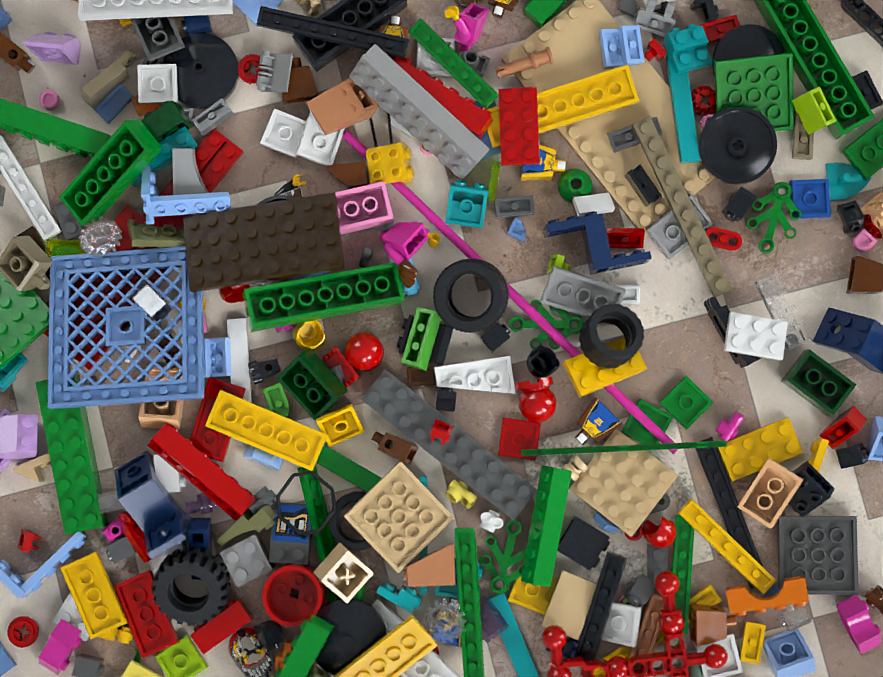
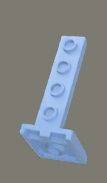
M150 164L142 171L141 198H143L144 202L143 208L144 213H146V224H154L155 216L201 214L231 209L228 192L159 196L158 187L154 185L156 184L155 172H151Z
M84 532L75 533L25 583H23L25 580L20 574H14L10 570L11 565L5 559L0 560V581L17 598L27 597L32 591L35 592L42 585L41 581L46 576L49 578L57 571L55 567L60 562L63 564L71 557L70 553L75 548L78 550L85 544L86 541L84 539L87 535Z

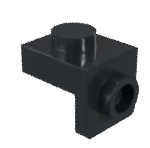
M694 0L690 6L691 10L702 8L706 23L717 20L719 16L718 7L714 5L713 0Z
M442 387L441 391L437 390L436 410L455 411L457 392H453V388Z
M863 443L836 450L841 469L868 462L869 452Z

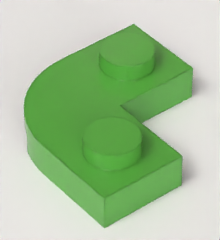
M278 383L263 389L270 407L267 409L288 417L290 404L282 384Z

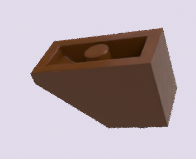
M365 161L327 166L328 172L348 189L368 185Z

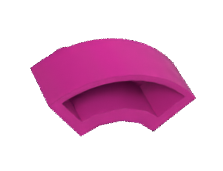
M856 594L836 604L841 621L860 654L881 644L880 636L882 632L877 625L873 624L868 613L870 609L865 600H861Z
M61 619L50 634L45 648L39 655L38 663L57 675L61 670L65 671L71 662L68 659L73 650L77 649L82 642V638H80L82 631Z

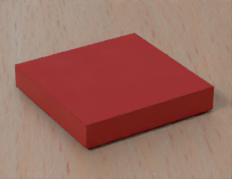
M503 417L498 456L536 461L537 455L522 456L521 451L525 449H538L541 423Z

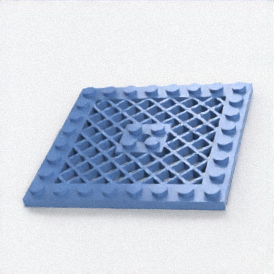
M186 246L50 257L53 262L50 265L51 285L49 301V409L204 399L203 291L193 293L189 291ZM168 268L163 274L158 270ZM140 270H148L145 275L140 272ZM175 270L180 275L171 282L167 277ZM130 271L126 276L121 273ZM156 271L161 276L153 284L149 278ZM101 273H111V274L106 278V277H105L104 275H102ZM138 273L142 278L134 285L129 280ZM92 274L88 279L83 276ZM117 275H120L123 279L115 287L111 281ZM100 276L104 281L96 288L92 283ZM81 277L85 283L77 289L73 284ZM166 280L170 286L162 292L158 287ZM146 281L151 285L152 289L161 294L160 296L163 300L166 299L170 302L169 306L172 309L175 307L180 311L173 320L168 315L165 317L170 323L164 330L158 326L162 320L158 322L156 320L152 321L148 317L149 314L137 302L134 304L130 300V295ZM181 281H182V291L177 287V285H178ZM128 283L132 288L124 295L120 290ZM109 284L113 290L105 296L102 291ZM91 286L94 292L87 298L83 292ZM71 288L76 291L72 296H71ZM175 288L180 294L172 301L167 296ZM119 293L123 298L115 305L111 302V299ZM100 295L104 300L98 306H95L92 301ZM81 296L85 301L77 308L73 303ZM181 300H182V309H180V308L177 306V304H178ZM126 302L132 305L128 307H122ZM109 303L113 308H106L105 315L101 310ZM90 304L94 310L86 316L83 311ZM71 307H73L76 310L72 315ZM99 313L104 318L96 325L92 320ZM81 315L85 320L77 327L73 321ZM146 319L151 323V325L147 329ZM181 319H182V328H181L179 325H177V323H178ZM125 322H130L129 330L122 331V325ZM90 323L94 329L86 335L82 330ZM105 324H106V334L101 330V329L104 327ZM71 326L75 328V330L72 333ZM175 326L180 332L172 339L168 333ZM157 328L161 333L153 340L148 335ZM99 332L104 337L96 344L91 339ZM80 333L84 339L77 346L73 340ZM164 337H167L171 342L162 349L158 343ZM147 338L151 344L143 350L139 345H146ZM181 338L182 347L177 343ZM90 342L94 348L86 354L82 349ZM105 343L106 347L110 348L107 353L101 349ZM70 344L75 348L71 353ZM175 345L180 351L172 358L168 352ZM130 346L126 351H123L120 348ZM157 347L161 352L153 359L148 354ZM137 348L141 354L134 361L129 355ZM118 349L123 355L115 362L110 357ZM99 351L103 357L95 363L91 358ZM80 352L84 358L77 365L72 359ZM166 356L171 361L162 368L158 362ZM147 357L151 363L143 369L139 364ZM181 357L182 366L177 362ZM128 359L132 364L124 371L120 365ZM109 360L113 365L105 372L101 366ZM89 361L94 367L86 373L82 368ZM70 363L75 367L71 372ZM175 364L180 371L172 377L168 371ZM156 366L161 372L153 379L148 373ZM137 367L142 373L134 380L129 374ZM118 369L123 374L115 381L110 376ZM99 370L103 376L95 382L91 377ZM80 372L84 377L77 384L72 378ZM164 375H166V376L170 379V380H161V381H160V379H161ZM145 376L151 380L147 382H141ZM126 378H128L132 383H122V382H123ZM107 379L113 383L102 385ZM88 380L93 384L90 386H83Z

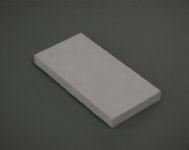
M553 266L540 302L589 318L602 305L610 303L621 304L626 290Z

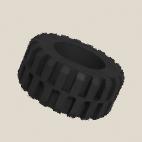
M188 546L183 547L182 551L177 549L171 555L169 554L165 557L153 578L151 590L155 605L160 606L158 610L162 614H167L166 618L176 620L177 624L187 623V626H194L195 623H198V625L205 624L206 620L211 621L215 618L216 614L220 613L228 597L231 583L229 582L230 573L226 572L227 566L225 563H220L221 558L218 555H211L212 551L208 549L202 551L201 547L195 546L194 549H191ZM182 574L195 575L205 582L209 594L199 598L186 596L177 588L175 577Z

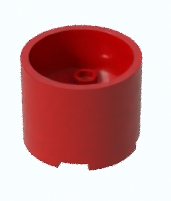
M288 563L276 570L267 579L263 588L262 600L267 614L275 622L284 626H299L303 624L305 619L309 620L312 614L316 615L320 610L326 596V585L314 574L315 567L306 564ZM293 588L300 590L298 597L297 595H292Z

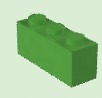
M417 307L401 363L412 368L427 371L442 320L436 311Z

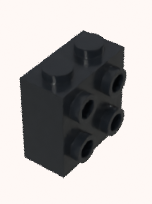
M808 461L792 471V473L802 478L803 481L788 503L802 518L830 499L835 489Z
M574 516L559 541L557 551L588 570H591L592 567L595 569L600 561V553L602 551L605 552L610 544V541H608L610 537Z

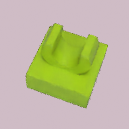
M559 254L551 255L546 274H550L553 266L570 270L571 265L563 263L565 256Z

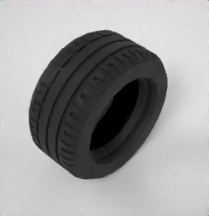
M463 259L450 264L440 273L434 286L433 302L436 312H438V315L449 327L464 333H475L491 327L503 316L508 305L509 289L504 276L491 263L481 259ZM465 274H475L483 278L491 291V302L487 310L476 317L466 316L459 312L452 301V288L455 282Z

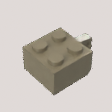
M17 236L11 239L0 256V272L19 291L34 290L36 286L40 290L48 289L51 281L45 273L53 261L30 236Z

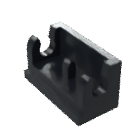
M641 164L626 173V179L645 207H648L662 197Z

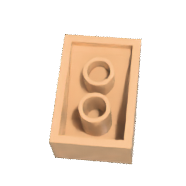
M155 366L148 374L154 379L161 370ZM177 368L168 371L172 377L179 372ZM164 375V376L160 379V381H161V380H170V379H169L166 375ZM145 376V382L151 381L148 377ZM183 400L141 403L139 411L141 427L161 429L167 423L180 430Z
M768 458L738 505V508L772 529L803 479Z

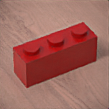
M233 599L225 605L227 609L216 614L214 619L193 628L195 632L190 636L203 655L254 618L242 599L237 602Z

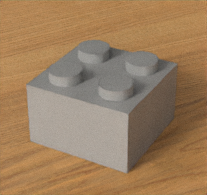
M258 533L220 552L237 588L275 568L273 562H269V554Z

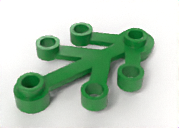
M786 182L776 183L773 186L772 193L761 199H756L754 203H761L760 208H755L754 203L752 204L754 211H761L765 204L775 200L774 206L755 218L751 217L747 220V227L753 230L757 228L758 224L770 218L765 238L758 245L760 252L763 254H769L774 249L772 239L777 221L780 222L784 229V236L787 239H793L796 236L795 228L791 227L781 210L782 203L784 202L790 211L789 217L791 220H799L802 213L791 200L792 189ZM779 189H784V190H785V194H784V195H780V194L778 193V190H779ZM793 212H798V213H799V217H798V218H794V217L792 216V213H793ZM754 220L756 225L751 227L749 221ZM792 230L794 235L788 236L787 231ZM764 243L770 245L768 250L763 249L762 245Z
M533 300L530 303L532 306L534 302H537L539 308L536 310L554 328L564 329L561 334L565 338L570 334H578L583 327L584 322L577 315L571 316L567 311L559 308L553 309L549 305L551 311L557 312L564 319V321H557L542 306L539 300ZM519 316L513 317L509 322V327L514 332H520L523 328H541L533 320H523ZM572 321L577 323V328L571 327ZM513 322H520V327L515 328ZM543 331L537 338H533L530 341V347L532 349L536 348L532 345L534 340L539 341V345H542V342L549 335ZM551 339L549 341V347L553 350L558 349L560 347L559 345L557 347H553L551 345V342L553 341V339Z
M511 520L506 525L509 535L504 554H502L497 545L498 540L495 536H488L485 539L486 545L491 548L500 565L499 573H497L492 565L493 559L490 555L485 554L480 558L481 564L486 567L492 578L490 588L495 594H504L509 589V583L522 576L520 569L523 565L519 566L517 571L506 576L509 567L525 559V550L527 549L526 546L521 552L511 557L516 536L522 532V524L517 520ZM513 524L518 525V530L516 532H514L511 528ZM489 538H493L495 540V543L493 545H490L488 543ZM485 556L490 559L488 564L483 562ZM498 581L503 582L502 588L497 587L496 584Z

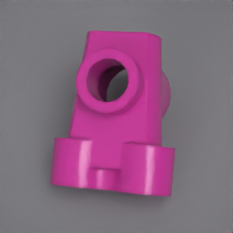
M735 411L731 420L728 421L723 418L715 431L720 433V437L726 441L729 438L734 439L739 432L737 426L741 424L744 416Z
M122 513L117 515V519L102 530L109 543L125 535L123 533L124 524L118 517ZM113 527H116L118 529V533L116 535L112 533Z

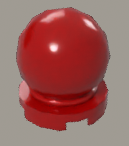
M359 332L351 336L347 341L345 356L349 364L357 370L371 371L378 367L383 360L384 348L379 338L374 334Z
M552 377L537 379L538 383L530 384V380L515 383V390H520L522 393L519 397L518 407L528 421L542 423L553 416L557 400L554 393L549 389V385L554 384Z

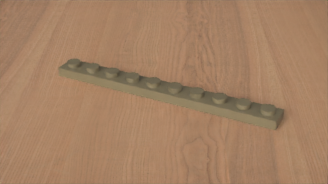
M648 116L632 124L631 126L713 297H718L732 290L730 282L651 117Z

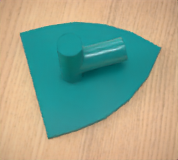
M825 164L827 179H829L830 201L843 200L858 194L871 180L870 177L865 181L861 174L850 164Z

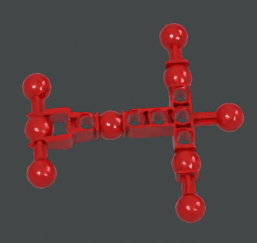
M671 571L659 573L655 578L654 584L657 592L663 596L664 609L659 610L661 614L659 625L664 635V652L634 655L630 658L625 657V659L615 656L608 661L605 659L603 662L599 660L584 661L580 656L563 659L562 647L567 641L565 630L558 625H551L542 634L543 644L550 649L551 661L547 663L550 666L547 677H572L568 667L580 666L582 667L580 672L582 677H651L666 674L668 677H689L687 666L706 664L712 669H720L727 663L728 654L726 649L719 644L707 646L704 652L686 654L685 643L681 637L683 636L684 619L681 615V610L675 605L674 594L679 589V579ZM673 638H678V643L675 646H670V641ZM675 658H681L678 665H672V661ZM660 660L661 665L659 667H652L653 662ZM642 663V666L639 670H633L634 664ZM596 668L603 669L600 675L593 674Z

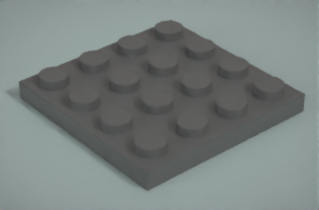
M857 516L779 517L777 520L778 580L780 589L783 586L784 578L804 575L808 595H859Z

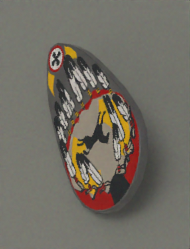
M245 627L234 632L229 639L228 650L231 658L244 676L274 677L275 670L270 650L268 648H260L254 628Z

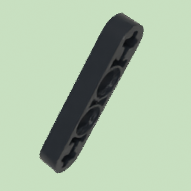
M842 0V9L883 47V30L882 33H876L873 30L875 24L881 25L883 29V19L863 0H853L854 3L850 6L847 4L850 0ZM858 6H860L861 8H859V9L857 10V12L855 13L854 10H855ZM861 11H866L869 14L868 20L860 18L859 14Z

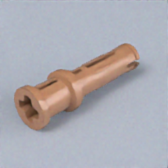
M546 47L543 51L531 52L528 57L495 67L498 79L529 68L538 69L543 64H552L554 60L550 48Z

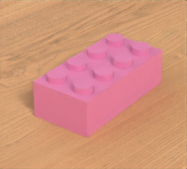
M385 181L335 192L341 235L394 223Z

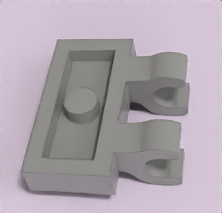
M648 0L646 9L640 7L634 26L639 25L641 30L666 37L668 32L674 28L676 18H672L675 3L668 1L663 15L654 12L657 0Z

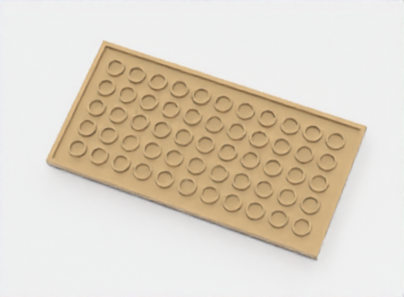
M576 0L506 54L501 60L504 64H508L528 57L531 52L537 53L549 47L554 63H546L539 66L538 69L529 68L513 74L522 87H537V93L615 69H604L599 31L601 29H619L620 26L599 0ZM644 57V63L629 66L639 98L638 103L556 129L607 193H610L611 198L636 228H644L645 230L668 212L671 207L641 144L614 153L608 138L609 133L629 127L648 116L651 118L657 116L663 136H660L687 194L694 196L715 178L705 169L701 159L698 163H680L670 88ZM695 120L699 147V139L703 128ZM639 164L642 165L662 195L660 199L648 207L644 206L625 177L628 171L635 169Z

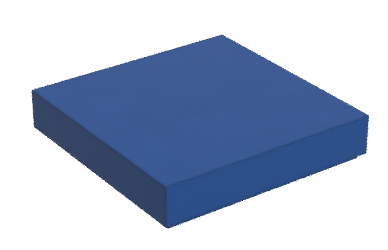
M829 179L789 181L792 189L790 198L796 208L802 213L800 219L831 217ZM793 212L792 216L798 218L799 213Z

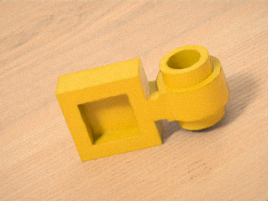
M122 625V628L117 627L98 637L115 641L117 636L118 642L129 644L133 639V634L130 626Z

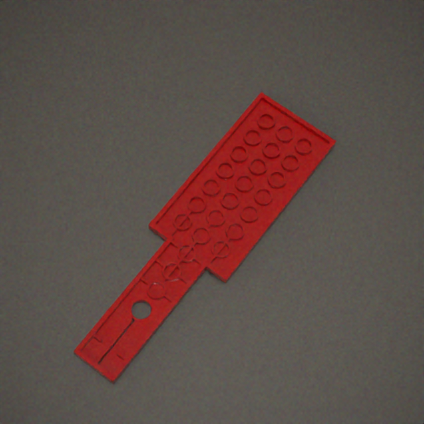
M215 128L210 131L195 150L196 164L200 177L209 193L215 189L244 153L243 150ZM173 178L159 196L173 195ZM126 205L87 254L158 248H140L131 244L127 226L128 219H133L138 224H144L146 213L141 216L129 205ZM193 214L155 216L152 226L164 227V224L181 230L184 227L183 217ZM168 268L158 270L163 274ZM140 270V272H141L143 275H145V274L147 273V271H148V270ZM130 271L121 273L126 276ZM155 271L149 280L154 284L161 275ZM101 273V274L104 275V276L107 278L111 273ZM136 273L129 281L135 285L142 277ZM92 274L83 276L88 279ZM117 275L111 283L116 287L123 278ZM98 276L92 284L97 288L104 280ZM80 277L73 285L79 289L85 281ZM127 283L120 291L126 295L132 286ZM108 284L102 293L107 296L113 288ZM89 286L83 294L88 298L94 292V289ZM71 288V296H72L76 291ZM117 293L111 299V302L116 305L123 297ZM98 295L92 303L98 306L104 298ZM79 296L73 304L78 308L85 300ZM131 297L130 300L135 304L136 301ZM126 302L122 307H128L132 305ZM108 303L101 311L106 315V308L113 307ZM89 304L83 313L88 316L94 308ZM71 307L72 315L76 311L73 307ZM98 313L92 322L98 325L104 317ZM79 315L73 323L78 327L85 319ZM125 322L122 325V331H124V329L129 325L130 322ZM89 323L82 331L88 335L94 327ZM105 324L104 327L101 329L105 334H106V324ZM71 326L72 333L75 330V328ZM47 329V330L43 333V334H45L48 338H49V329ZM98 332L91 340L97 344L104 336ZM79 333L73 342L78 346L84 337ZM88 342L82 350L88 354L94 346ZM106 343L101 347L105 353L109 349L106 347ZM70 344L71 353L75 348ZM98 351L91 359L97 363L103 355ZM79 352L74 358L80 362L84 356ZM89 361L84 365L88 370L94 367Z

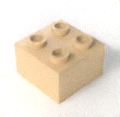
M341 543L332 550L314 571V574L326 586L347 603L374 574L366 564Z

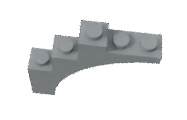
M195 148L172 149L173 195L209 193L200 177L196 164Z

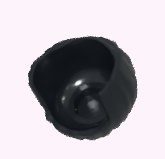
M539 345L530 352L526 364L533 376L541 378L554 373L559 368L560 361L550 348Z

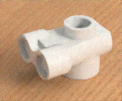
M490 509L489 512H483L481 514L482 522L480 527L494 533L496 528L499 529L503 526V521L499 518L500 514Z

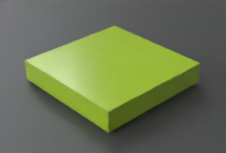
M189 634L179 639V643L162 650L154 656L167 677H194L209 667Z

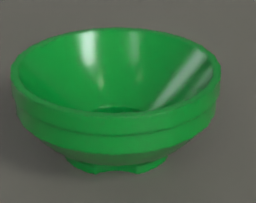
M570 169L561 175L558 181V192L565 201L573 203L574 197L591 194L592 180L585 171ZM579 179L582 183L581 188L573 189L570 184L571 180Z

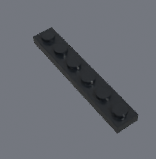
M608 551L575 652V657L580 656L584 661L596 659L627 558L611 551Z

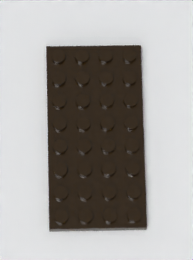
M335 192L183 217L189 291L191 293L345 269Z

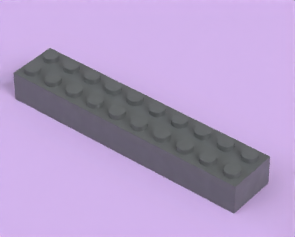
M384 369L361 398L362 401L513 521L536 493L537 489L386 369ZM435 419L454 426L448 442L445 441L444 445H440L442 439L435 437L434 441H431L432 435L429 434Z

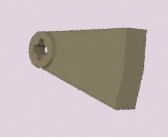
M130 49L124 51L115 62L81 88L82 97L93 109L119 83L123 84L129 78L127 68L134 62L136 55Z

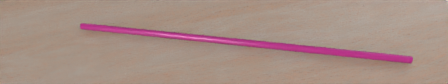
M349 130L346 131L342 138L367 161V148ZM390 183L466 257L483 260L404 183ZM507 283L509 289L508 297L572 358L582 354ZM614 384L604 387L661 443H675ZM668 449V450H669L672 454H674L678 449Z

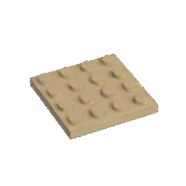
M615 429L603 446L637 444L618 429ZM646 450L596 453L587 465L588 469L580 474L569 490L632 537L676 480L678 474Z
M401 461L343 516L397 573L454 518Z

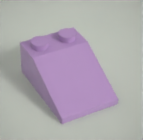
M45 32V34L38 33L24 41V45L41 61L76 65L79 63L81 42L75 35L64 34V36H58L53 32Z
M16 414L0 417V459L36 458L38 415Z

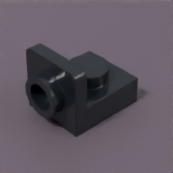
M856 200L837 205V212L844 224L843 232L845 234L849 232L854 233L863 228L865 218Z

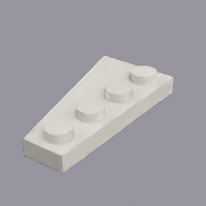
M510 356L434 367L437 387L516 394Z

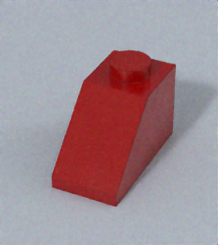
M853 405L840 414L819 436L822 439L828 440V445L834 449L859 432L867 419Z

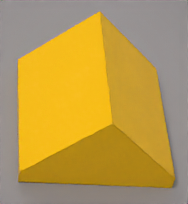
M353 404L316 419L321 432L328 435L326 441L329 447L365 432Z

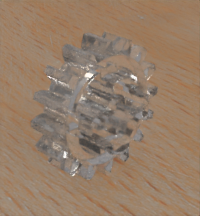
M99 217L97 222L92 219L91 225L85 224L86 230L81 229L84 235L79 236V239L82 241L80 245L92 257L98 255L102 258L104 253L109 256L110 250L116 251L115 245L120 246L118 240L122 239L120 234L122 231L114 220L111 221L108 217L105 221L102 217Z
M614 544L613 550L607 548V552L611 551L621 556V552H624L631 557L627 558L618 587H620L621 582L625 586H628L629 580L634 583V575L640 576L637 573V569H642L637 564L641 561V558H635L638 554L637 551L631 553L632 547L628 546L625 549L624 544H621L620 548ZM601 554V556H602V557L604 558V560H605L606 555H605V554ZM633 567L631 573L628 575L627 572L629 568Z
M443 599L440 604L437 600L434 602V605L430 604L428 606L430 611L424 612L427 618H424L422 622L427 623L425 629L430 631L429 634L431 636H435L436 642L440 638L442 644L447 639L451 643L454 641V637L458 639L460 637L459 632H463L465 629L461 626L466 623L465 619H461L465 613H459L458 610L461 606L454 607V601L447 604L446 599ZM440 609L439 616H433L434 612ZM443 617L445 621H448L446 625H444V622L441 621ZM456 626L455 630L449 633V627Z

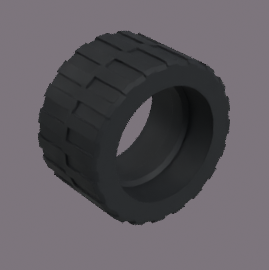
M613 303L602 305L599 309H596L584 322L579 332L580 348L585 357L590 362L606 369L618 368L624 365L639 351L644 340V327L637 314L628 307ZM610 323L618 327L625 337V349L614 350L604 345L598 336L597 324Z

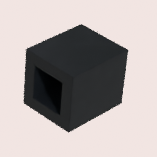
M497 323L480 339L493 353L510 339V330L504 324L500 325Z
M273 619L253 626L260 648L273 650L280 647L279 643L285 641L280 624Z

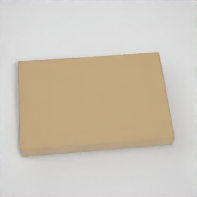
M562 570L541 626L547 628L551 625H558L565 630L567 636L578 640L597 583Z

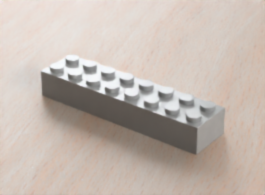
M376 44L360 58L349 78L356 85L364 90L384 111L388 112L397 123L401 124L461 180L469 174L490 150Z

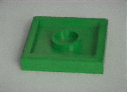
M686 375L659 402L686 430L714 403Z
M639 398L636 406L665 433L673 416ZM630 414L621 432L641 444H659L660 441Z

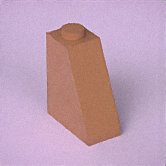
M448 544L408 564L407 570H403L404 582H408V587L455 585L454 544Z

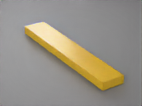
M689 499L677 512L762 595L777 581L693 499Z

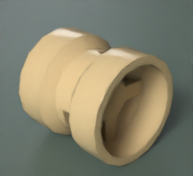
M576 454L571 458V462L561 467L562 469L572 471L571 479L573 481L579 478L581 472H585L588 469Z

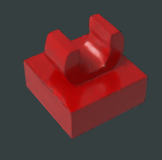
M654 38L648 43V51L644 54V57L648 62L653 58L659 62L665 57L666 51Z
M435 419L429 434L432 435L431 441H434L435 437L442 439L440 445H444L445 441L448 442L454 426Z
M22 529L17 548L22 552H30V548L38 550L39 547L32 545V542L35 539L41 540V537L30 530Z

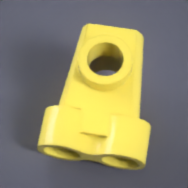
M453 480L448 487V491L445 493L452 503L457 504L460 500L468 510L477 499L476 495L468 491V487L463 481L457 482Z

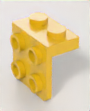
M400 142L366 150L370 184L385 181V184L396 182L404 184L413 183L415 174L410 163L412 152L406 144Z

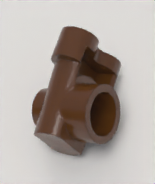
M877 585L874 589L870 588L866 592L865 597L867 599L865 601L873 609L876 607L883 615V588Z

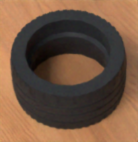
M356 491L342 496L336 501V511L329 520V528L333 538L350 550L361 551L372 547L365 539L354 540L347 537L339 525V517L342 510L348 504L358 502L367 492Z

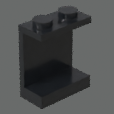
M410 314L408 319H404L402 329L405 330L403 337L399 336L397 348H400L399 353L403 354L414 320L413 315ZM440 324L430 357L431 362L444 365L453 329L448 325Z

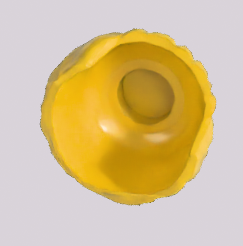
M315 320L296 324L293 328L292 337L300 348L306 350L308 348L315 349L322 344L325 334L320 323Z

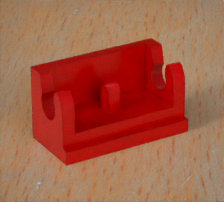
M336 346L331 349V352L323 356L322 360L330 370L338 364L341 365L346 380L343 385L346 388L361 378Z

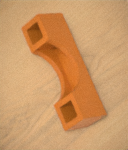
M804 575L784 578L780 591L770 597L757 596L746 585L727 587L725 590L730 614L735 613V616L746 615V611L752 610L755 613L765 612L766 608L774 607V610L785 609L786 605L794 604V607L805 606L806 602H810Z

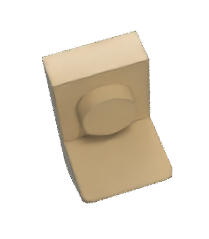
M49 453L13 468V471L37 482H44L45 480L40 468L45 469L51 466Z

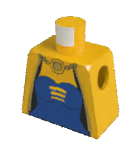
M539 145L540 165H523L521 180H551L553 171H565L566 161L555 159V149Z

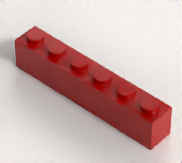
M395 58L394 62L478 139L482 138L493 122L489 110L484 107L478 108L475 106V102L468 97L464 99L459 96L460 93L452 87L448 89L443 86L444 83L436 77L432 79L424 69L413 67V63L408 59Z
M166 423L147 445L235 521L240 518L255 500L249 490L243 489L235 478L228 476L221 466L214 464L208 459V456L194 447L189 439L181 436L175 427Z

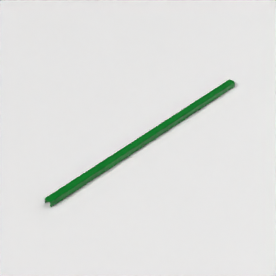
M705 441L525 449L521 451V455L727 447V442Z

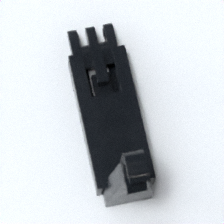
M711 297L705 300L703 304L725 344L730 311L727 305L721 307L716 297ZM786 335V340L790 339L792 344H798V339L795 335ZM729 352L735 364L739 363L741 368L762 358Z

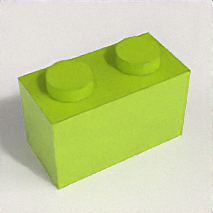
M820 87L792 100L795 111L798 113L808 135L836 122Z

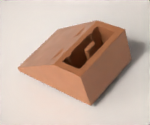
M352 79L339 83L306 103L325 135L370 119L379 107L377 102L370 98Z

